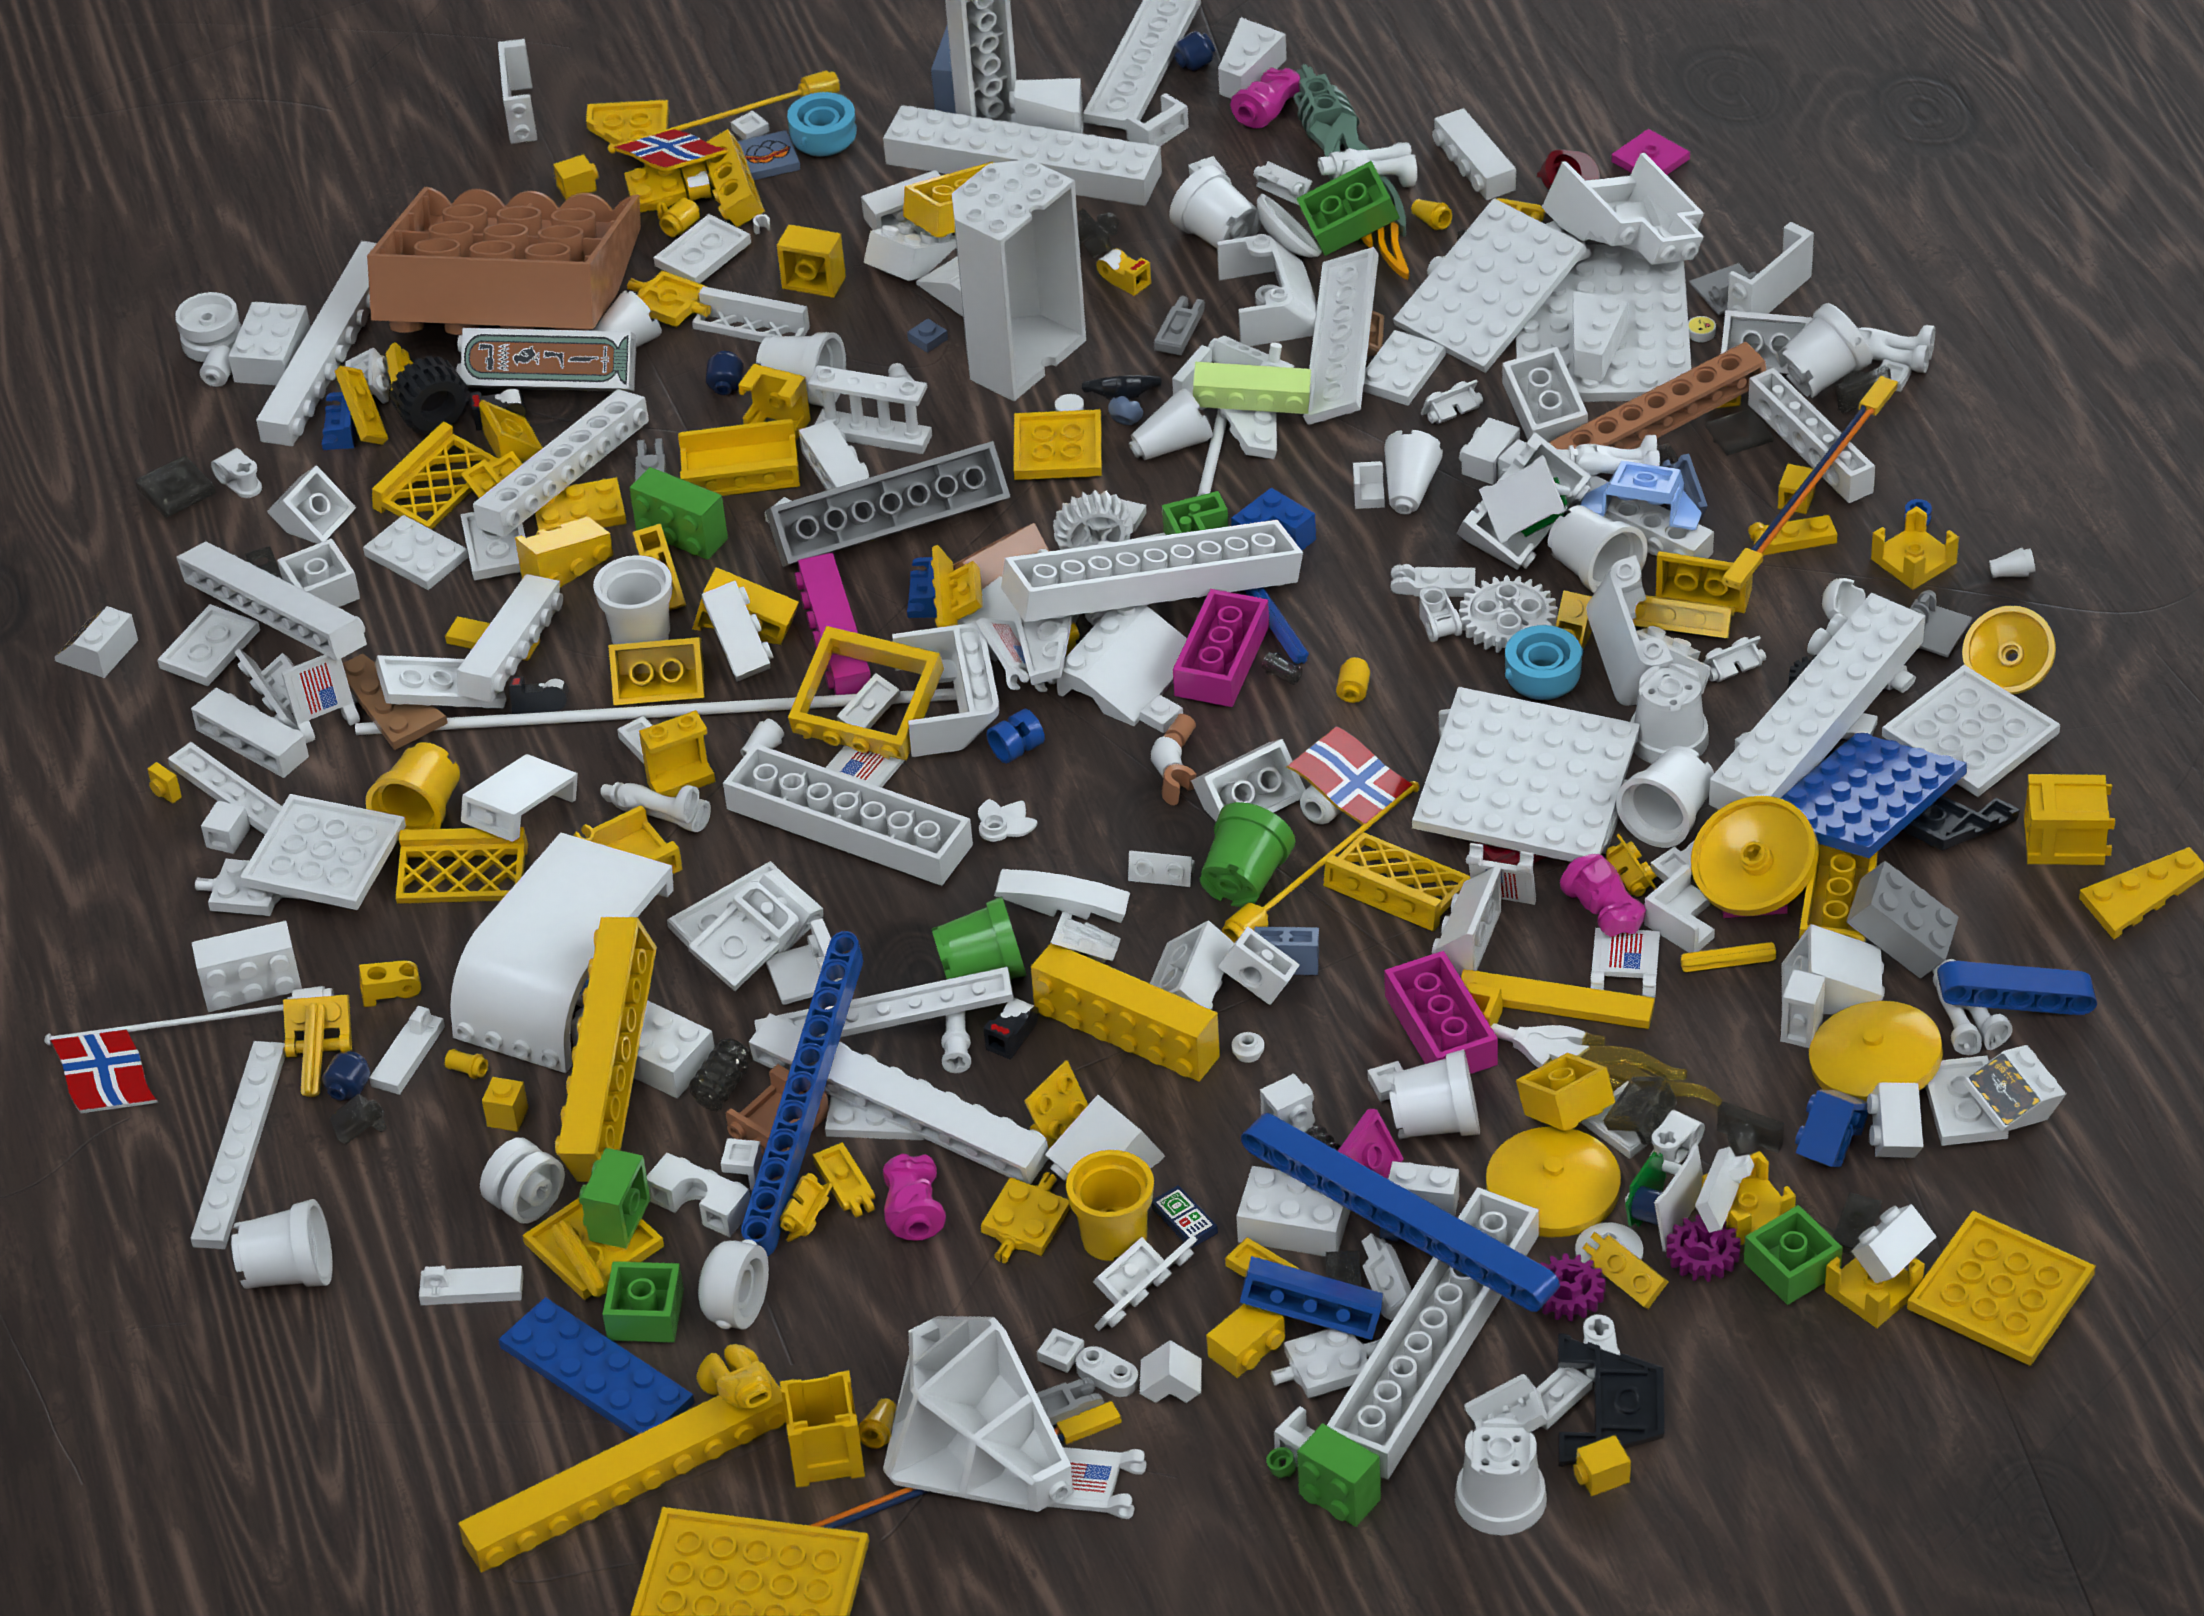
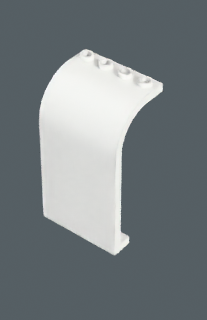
M560 833L479 925L469 939L458 963L451 992L450 1007L453 1038L567 1073L572 1067L570 1043L572 1016L580 991L589 977L588 963L594 956L595 946L593 938L595 930L599 929L600 918L638 917L657 894L668 897L673 891L672 865Z

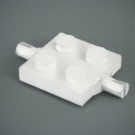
M226 859L220 874L215 879L197 877L195 882V889L197 891H212L208 901L210 911L270 916L274 905L282 897L300 899L241 886L240 876L249 860Z
M1327 1329L1284 1342V1351L1290 1366L1271 1371L1272 1381L1274 1385L1294 1379L1302 1386L1307 1398L1351 1386L1368 1361L1367 1357L1371 1356L1381 1338L1362 1344L1356 1339L1355 1335L1335 1329Z

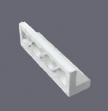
M705 286L699 292L700 303L710 305L711 313L708 316L716 317L718 320L712 322L704 321L706 317L697 314L692 322L693 329L762 342L766 337L782 336V334L788 332L796 333L795 336H805L810 329L807 306ZM735 322L744 323V325L738 327L730 326L729 324ZM761 327L770 328V330L764 332H759L755 329Z

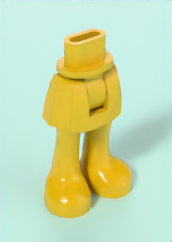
M733 1344L728 1345L724 1349L728 1368L717 1353H710L699 1366L697 1382L700 1388L707 1394L721 1396L726 1402L735 1407L754 1408L771 1399V1376L765 1365L759 1362L755 1352L744 1345Z

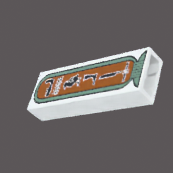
M462 328V335L458 337V351L461 352V363L457 365V373L466 383L467 388L616 391L620 389L634 392L636 335L632 332Z

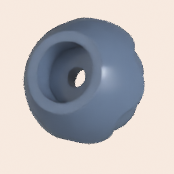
M1125 396L1113 397L1108 404L1111 418L1120 424L1132 425L1143 416V408H1141L1139 402L1129 401Z

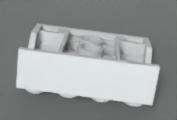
M1146 605L1124 607L1118 610L1110 609L1065 657L1062 677L1056 678L1058 695L1063 697L1071 689L1093 697L1103 714L1135 726L1140 721V711L1158 695L1162 696L1173 684V668L1187 638Z

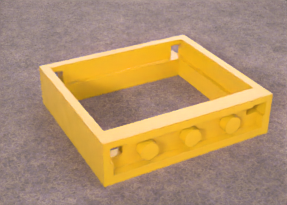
M826 626L788 715L792 732L803 735L805 739L812 737L823 740L833 746L840 744L852 747L861 753L869 751L880 754L886 759L894 757L907 761L911 751L908 720L923 719L944 670L940 653ZM832 653L922 674L897 735L807 714Z

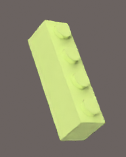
M1195 362L1193 397L1200 407L1308 414L1311 369Z

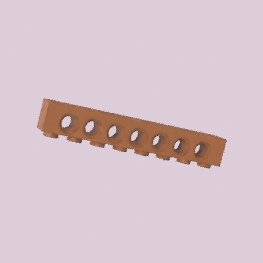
M1744 342L1549 443L1556 449L1568 450L1569 445H1573L1575 449L1581 444H1598L1620 449H1636L1640 447L1646 435H1656L1659 438L1748 392L1749 378L1765 372L1766 361L1747 342Z

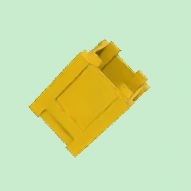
M2028 774L2024 810L2027 864L2105 865V856H2111L2112 845H2106L2108 829H2114L2115 818H2109L2107 795H2111L2112 784H2106V775Z
M849 1371L836 1372L835 1374H830L829 1377L801 1381V1379L780 1381L796 1488L810 1486L811 1482L851 1476V1479L865 1477Z

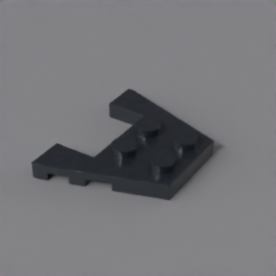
M1941 795L1901 831L1943 851L2015 822L2019 817L2020 809L1995 797L1981 811L1976 812Z
M1558 1333V1368L1594 1369L1595 1433L1559 1432L1558 1466L1564 1467L1577 1463L1578 1448L1614 1435L1623 1449L1662 1439L1665 1434L1663 1367L1623 1353L1618 1355L1600 1349L1599 1345L1590 1342L1585 1344L1571 1339L1570 1335Z

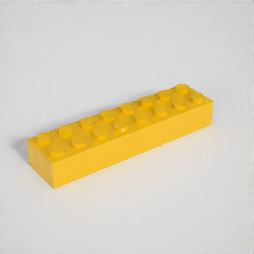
M601 917L599 929H596L594 932L595 951L593 958L588 963L590 978L588 987H585L583 991V1015L579 1017L577 1023L579 1037L577 1046H574L572 1050V1075L568 1076L566 1082L568 1096L566 1105L561 1109V1134L557 1136L555 1141L556 1154L561 1158L577 1182H589L593 1164L596 1160H600L605 1148L621 1150L657 949L638 917Z

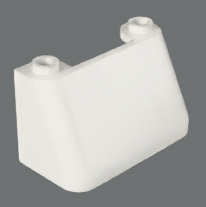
M1535 432L1525 444L1526 447L1517 455L1510 467L1497 481L1498 483L1528 467L1536 458L1543 455L1552 477H1558L1561 485L1567 482L1570 485L1573 496L1566 499L1568 504L1565 506V510H1567L1575 499L1580 502L1590 490V487L1586 484L1592 476ZM1482 500L1475 507L1474 511L1472 510L1463 520L1457 534L1470 544L1518 570L1520 566L1526 569L1537 555L1533 552L1534 549L1550 531L1554 523L1528 537H1525L1522 532H1518L1508 542L1501 544Z
M1636 555L1621 559L1611 567L1586 607L1588 620L1614 696L1620 704L1625 706L1637 705L1640 678L1646 670L1658 665L1660 669L1670 668V664H1673L1667 644L1659 638H1648L1639 641L1632 619L1636 618L1635 609L1639 601L1646 600L1641 581V568Z

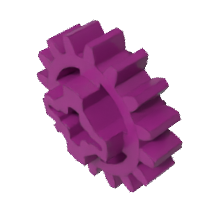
M1696 1215L1694 1222L1684 1218L1683 1227L1674 1224L1672 1234L1667 1235L1666 1257L1671 1258L1670 1266L1672 1268L1680 1267L1681 1276L1686 1275L1688 1272L1691 1273L1693 1281H1696L1699 1275L1704 1276L1707 1282L1711 1281V1275L1716 1274L1720 1279L1724 1278V1269L1732 1272L1734 1270V1262H1739L1740 1238H1736V1229L1730 1228L1726 1230L1727 1221H1725L1722 1230L1709 1233L1700 1215Z
M1563 1253L1562 1260H1557L1554 1256H1550L1549 1265L1543 1262L1539 1263L1551 1270L1560 1282L1559 1289L1543 1305V1314L1546 1315L1553 1311L1555 1312L1556 1320H1559L1562 1314L1567 1315L1569 1321H1573L1574 1314H1579L1584 1319L1587 1318V1309L1596 1312L1598 1310V1303H1603L1605 1279L1602 1278L1601 1268L1593 1269L1594 1261L1589 1260L1583 1263L1579 1254L1574 1260H1571L1567 1253Z

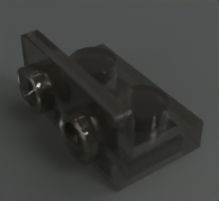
M1633 1076L1616 1100V1103H1614L1603 1119V1122L1608 1130L1635 1131L1641 1143L1649 1145L1652 1141L1653 1132L1657 1130L1667 1115L1674 1109L1677 1099L1666 1077Z

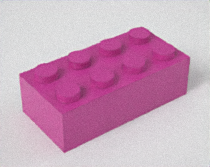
M1210 589L1173 668L1174 696L1233 707L1269 628L1268 599Z
M1445 951L1384 970L1385 997L1425 1064L1446 1059V1054L1464 1049L1470 1074L1498 1065V1038Z

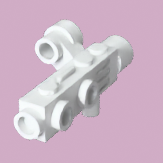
M1226 336L1214 338L1208 346L1212 349V361L1215 363L1294 368V365L1280 360L1282 345L1279 343H1271L1269 355Z

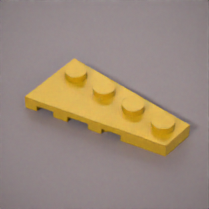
M2188 847L2080 889L2079 899L2115 940L2122 935V930L2127 926H2135L2143 920V915L2152 909L2158 910L2164 906L2166 899L2172 895L2178 896L2203 879L2204 862L2191 847Z

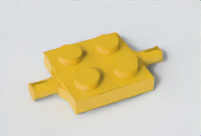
M644 163V168H636L633 171L625 172L624 175L630 196L639 195L640 213L657 210L658 217L661 220L663 213L668 210V207L675 204L681 198L688 199L679 168L663 171Z
M661 271L654 279L645 283L633 278L628 281V290L638 292L637 296L651 310L648 315L652 319H657L677 327L691 313H697L708 317L711 313L710 305L700 303L699 292L705 285L665 271Z
M1049 1172L1044 1173L1038 1186L1027 1184L1012 1177L1007 1181L981 1224V1233L994 1237L1002 1243L994 1255L997 1261L1000 1262L1002 1259V1263H1007L1014 1249L1027 1250L1039 1256L1043 1255L1070 1210L1068 1199L1050 1192L1052 1186L1057 1181V1178L1052 1173L1050 1177Z

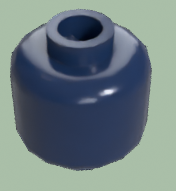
M1194 31L1176 42L1177 53L1174 54V57L1181 68L1186 66L1191 71H1197L1213 60L1215 47L1206 33L1201 34Z
M720 351L708 359L705 380L708 387L720 395H728L731 392L737 391L739 389L738 384L743 378L744 364L742 360L730 351Z
M352 1051L338 1053L332 1058L322 1077L327 1093L332 1098L343 1101L344 1099L353 1100L360 1096L371 1074L365 1058Z

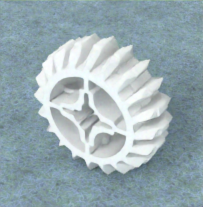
M1096 490L1091 495H1086L1083 492L1080 498L1072 496L1071 503H1063L1062 510L1056 511V519L1053 520L1055 541L1058 542L1059 548L1064 550L1085 547L1090 544L1089 546L1097 545L1098 541L1121 542L1130 540V534L1133 533L1131 511L1128 510L1124 500L1118 498L1117 494L1110 496L1107 491L1100 495Z

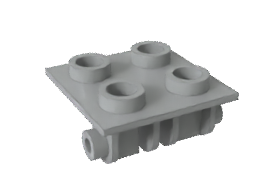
M1737 263L1690 280L1689 283L1712 309L1720 315L1725 313V310H1728L1729 273L1734 271L1748 279H1753L1758 273L1751 272L1748 274Z
M1932 590L1923 591L1920 593L1918 600L1915 599L1910 607L1911 610L1925 615L1924 640L1919 648L1949 657L1972 621V617L1936 606V594Z

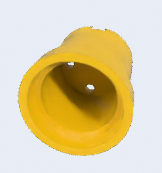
M426 742L417 743L415 747L407 748L392 769L382 774L371 786L366 795V809L405 817L406 827L404 830L440 829L445 819L446 805L460 779L459 766L456 761L454 764L448 758L449 753L443 748Z
M1102 1150L1080 1159L1068 1173L1066 1191L1070 1206L1077 1215L1083 1246L1090 1255L1097 1259L1114 1261V1257H1120L1141 1237L1147 1241L1148 1209L1153 1199L1154 1177L1150 1167L1140 1157L1121 1150Z

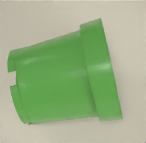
M1244 802L1225 805L1221 809L1214 827L1215 838L1202 868L1200 883L1215 899L1221 901L1224 897L1232 900L1231 906L1242 908L1247 903L1255 904L1276 868L1286 861L1295 846V836L1291 828L1279 816L1261 806Z
M1002 896L986 902L987 907L931 928L947 980L1008 967L1010 979L1027 976Z

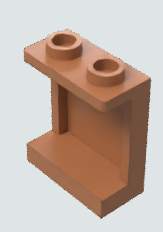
M779 1064L769 1071L771 1085L740 1113L732 1108L726 1112L729 1134L734 1139L760 1141L762 1156H764L790 1072ZM808 1090L801 1091L799 1094H804ZM826 1092L823 1093L812 1130L827 1118L829 1106ZM794 1119L789 1123L797 1122L799 1119ZM791 1147L784 1148L780 1152H785Z

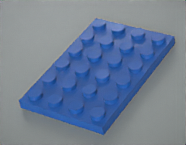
M1856 733L1780 799L1790 802L1802 811L1814 829L1818 844L1871 858L1967 774V762L1956 760L1948 755L1927 752L1923 748L1902 745L1894 740L1873 737L1868 733Z

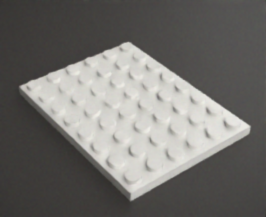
M1587 245L1590 248V257L1578 261L1516 336L1517 358L1557 346L1582 402L1630 401L1691 370L1684 261L1652 265L1640 252L1624 248L1620 245ZM1573 291L1628 301V327L1602 382L1574 376Z

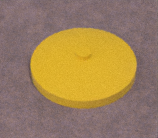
M1772 796L1742 798L1727 804L1715 812L1698 832L1691 852L1693 878L1705 898L1722 911L1740 916L1766 914L1791 902L1807 886L1817 865L1818 841L1814 829L1806 816L1790 802Z
M1894 1001L1864 1002L1837 1012L1818 1028L1809 1048L1812 1074L1823 1090H1838L1866 1102L1868 1095L1871 1094L1879 1082L1918 1083L1920 1091L1937 1074L1943 1057L1941 1036L1934 1021L1921 1010Z
M1553 1126L1539 1127L1514 1135L1501 1144L1494 1152L1486 1172L1487 1191L1539 1210V1236L1542 1237L1572 1236L1603 1222L1614 1210L1620 1196V1169L1612 1152L1598 1139L1575 1129L1563 1131Z

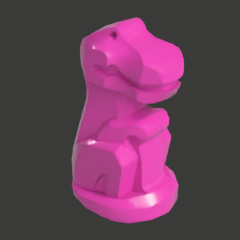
M1271 67L1263 73L1260 82H1252L1247 89L1239 90L1232 96L1230 103L1232 113L1237 121L1251 128L1267 126L1280 113L1286 100L1300 92L1299 80L1301 78L1299 74L1289 68L1277 70Z
M1588 854L1574 859L1568 865L1560 880L1561 890L1571 898L1578 897L1584 908L1590 910L1591 913L1599 914L1597 923L1603 933L1612 937L1620 933L1635 934L1640 929L1645 918L1646 908L1640 901L1629 895L1617 870L1600 854Z
M900 1154L891 1158L885 1163L883 1168L884 1181L889 1188L884 1208L885 1222L888 1229L895 1236L906 1240H924L935 1236L944 1228L946 1213L942 1205L932 1199L931 1184L936 1178L937 1168L932 1158L926 1154L917 1157Z

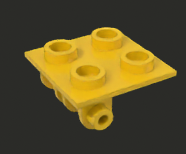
M1067 1060L1024 1100L1035 1123L1030 1126V1130L1040 1132L1047 1139L1048 1149L1054 1145L1088 1106Z

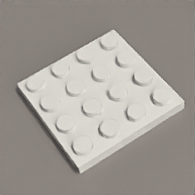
M1966 665L1961 666L1882 728V736L1887 740H1894L1902 745L1923 748L1927 752L1948 755L1956 760L1967 762V774L1957 781L1956 784L1977 797L2060 732V724Z
M289 794L241 874V886L358 910L398 841L400 830L405 829V817Z

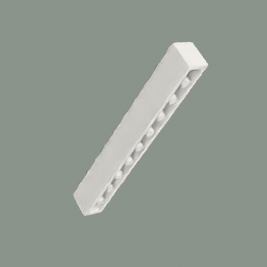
M361 241L256 419L261 442L293 446L298 436L303 434L305 424L309 417L313 416L316 405L324 397L330 381H333L336 376L334 371L340 366L341 362L345 361L349 348L356 342L357 334L366 325L367 317L371 312L367 255L377 243Z
M204 542L177 556L185 583L335 660H339L367 645L364 636L365 626L359 617L252 565L250 562H246L222 550L220 547Z
M769 1013L749 1041L753 1060L769 1068H774L779 1064L790 1071L803 1028L797 1026L789 1018H780ZM838 1043L824 1092L863 1111L867 1112V1110L879 1114L887 1122L1007 1177L1015 1178L1030 1185L1049 1159L1045 1155L1049 1150L1047 1139L1040 1132L1024 1129L1007 1117L1000 1118L989 1113L981 1105H971L961 1100L952 1092L938 1090L923 1079L916 1080L905 1075L897 1067L885 1066L868 1054L861 1055L852 1051L844 1043ZM812 1062V1063L808 1064L807 1066L814 1065V1064L817 1063V1062Z

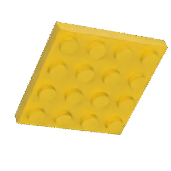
M1972 1211L1908 1299L1907 1309L2031 1366L2095 1275L2096 1266L1978 1212Z

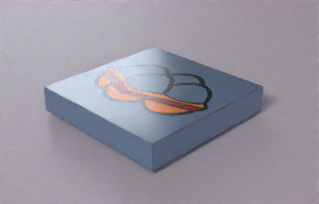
M787 130L738 141L742 147L753 180L800 170V162Z

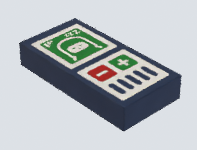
M1179 1185L1152 1200V1209L1183 1242L1187 1241L1192 1235L1196 1237L1197 1241L1190 1249L1218 1234L1217 1225Z

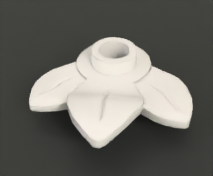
M988 799L978 810V816L981 820L979 833L987 841H1000L1007 836L1021 837L1032 832L1037 826V820L1026 817L1024 801L1000 807L996 802Z

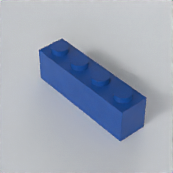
M1251 1256L1239 1302L1372 1340L1382 1308L1383 1293Z

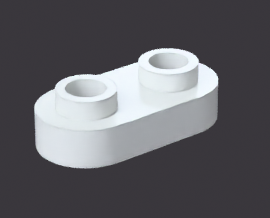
M1096 1346L1084 1348L1076 1356V1369L1079 1377L1083 1379L1090 1377L1096 1387L1117 1397L1129 1396L1137 1390L1139 1385L1138 1371L1133 1364Z

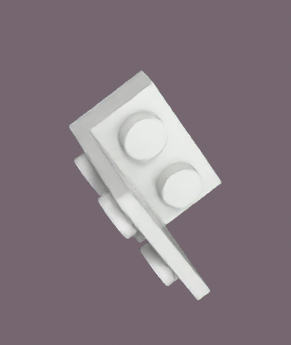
M823 918L810 921L812 935L807 936L809 945L773 954L766 961L779 998L784 1005L813 997L831 940Z

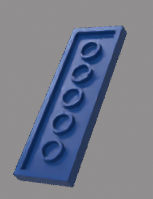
M546 1297L498 1339L501 1349L633 1437L687 1411L695 1403L694 1395Z

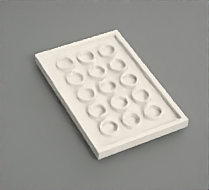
M1493 198L1393 318L1394 325L1416 337L1444 346L1446 353L1486 373L1586 252L1585 244Z

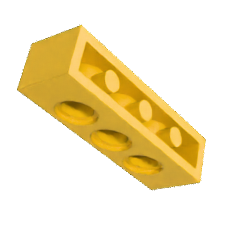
M729 129L706 142L728 149V153L706 159L704 162L709 172L707 173L708 179L715 188L712 192L718 203L721 204L718 206L721 215L726 221L730 219L735 227L738 228L755 216L762 214L765 210L742 147Z

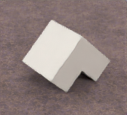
M1169 1340L1141 1359L1140 1394L1155 1403L1168 1394H1172L1187 1403L1201 1393L1202 1359Z

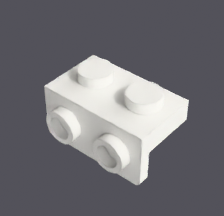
M1525 1374L1498 1386L1464 1405L1466 1412L1475 1423L1476 1430L1481 1427L1482 1422L1492 1418L1516 1420L1522 1424V1428L1528 1433L1549 1423L1541 1395Z

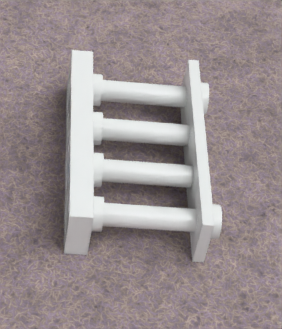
M819 365L814 370L808 382V388L822 390L824 409H822L815 424L831 419L837 429L841 428L843 430L846 442L919 454L924 453L932 437V428L918 425L916 406L919 405L927 389V383ZM834 392L849 395L851 414L836 411ZM861 397L877 399L879 418L863 416ZM889 401L904 404L906 423L890 419Z

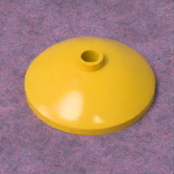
M2002 606L1986 612L1972 624L1964 639L1962 655L1964 665L2014 695L2035 687L2046 677L2054 663L2056 643L2050 626L2039 614L2021 606ZM2010 654H2018L2014 661L2008 660Z

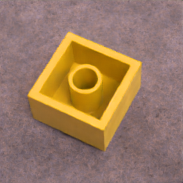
M790 224L787 226L777 244L782 289L834 298L846 278L841 233Z
M1568 1052L1516 1080L1524 1115L1563 1131L1575 1128L1579 1122L1590 1116L1601 1114L1605 1108L1616 1103L1607 1067Z

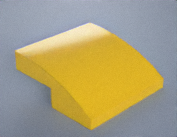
M511 451L491 464L484 459L461 473V476L476 496L480 498L523 463Z

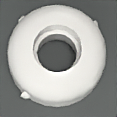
M748 1239L742 1242L724 1241L717 1245L707 1257L699 1279V1304L706 1318L716 1323L718 1327L722 1329H729L731 1327L747 1329L752 1325L760 1312L767 1290L769 1274L768 1257L763 1247Z

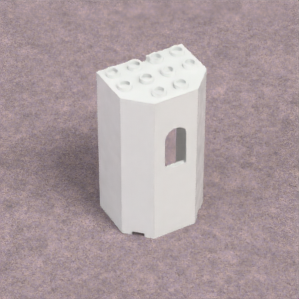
M1031 159L989 163L952 193L970 380L1012 401L1017 400L1045 376L1044 367L1049 365L1057 366L1086 341L1075 180Z

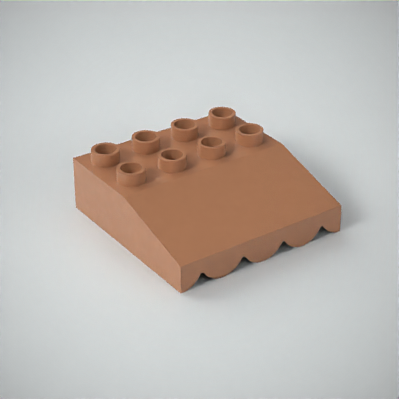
M424 187L367 255L371 320L389 321L392 331L402 333L419 331L424 328V322L445 323V331L454 335H462V328H479V325H499L500 329H534V327L579 331L594 329L618 294L641 228L639 195L629 196L619 202L615 209H611L607 202L597 195L578 193L569 197L561 207H557L555 202L543 193L524 191L515 195L507 205H504L496 195L489 191L471 189L460 194L454 203H450L441 192L433 188Z

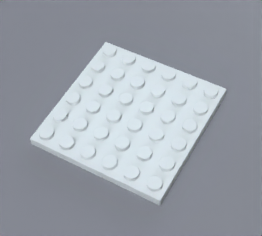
M1458 687L1412 820V828L1517 851L1531 852L1536 855L1570 862L1588 854L1601 855L1615 812L1616 796L1624 783L1639 735L1640 724Z

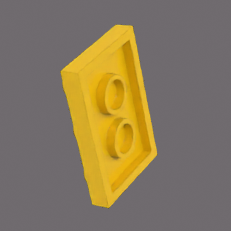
M617 477L568 486L535 512L538 530H556L560 524L585 517H590L603 528L627 524Z

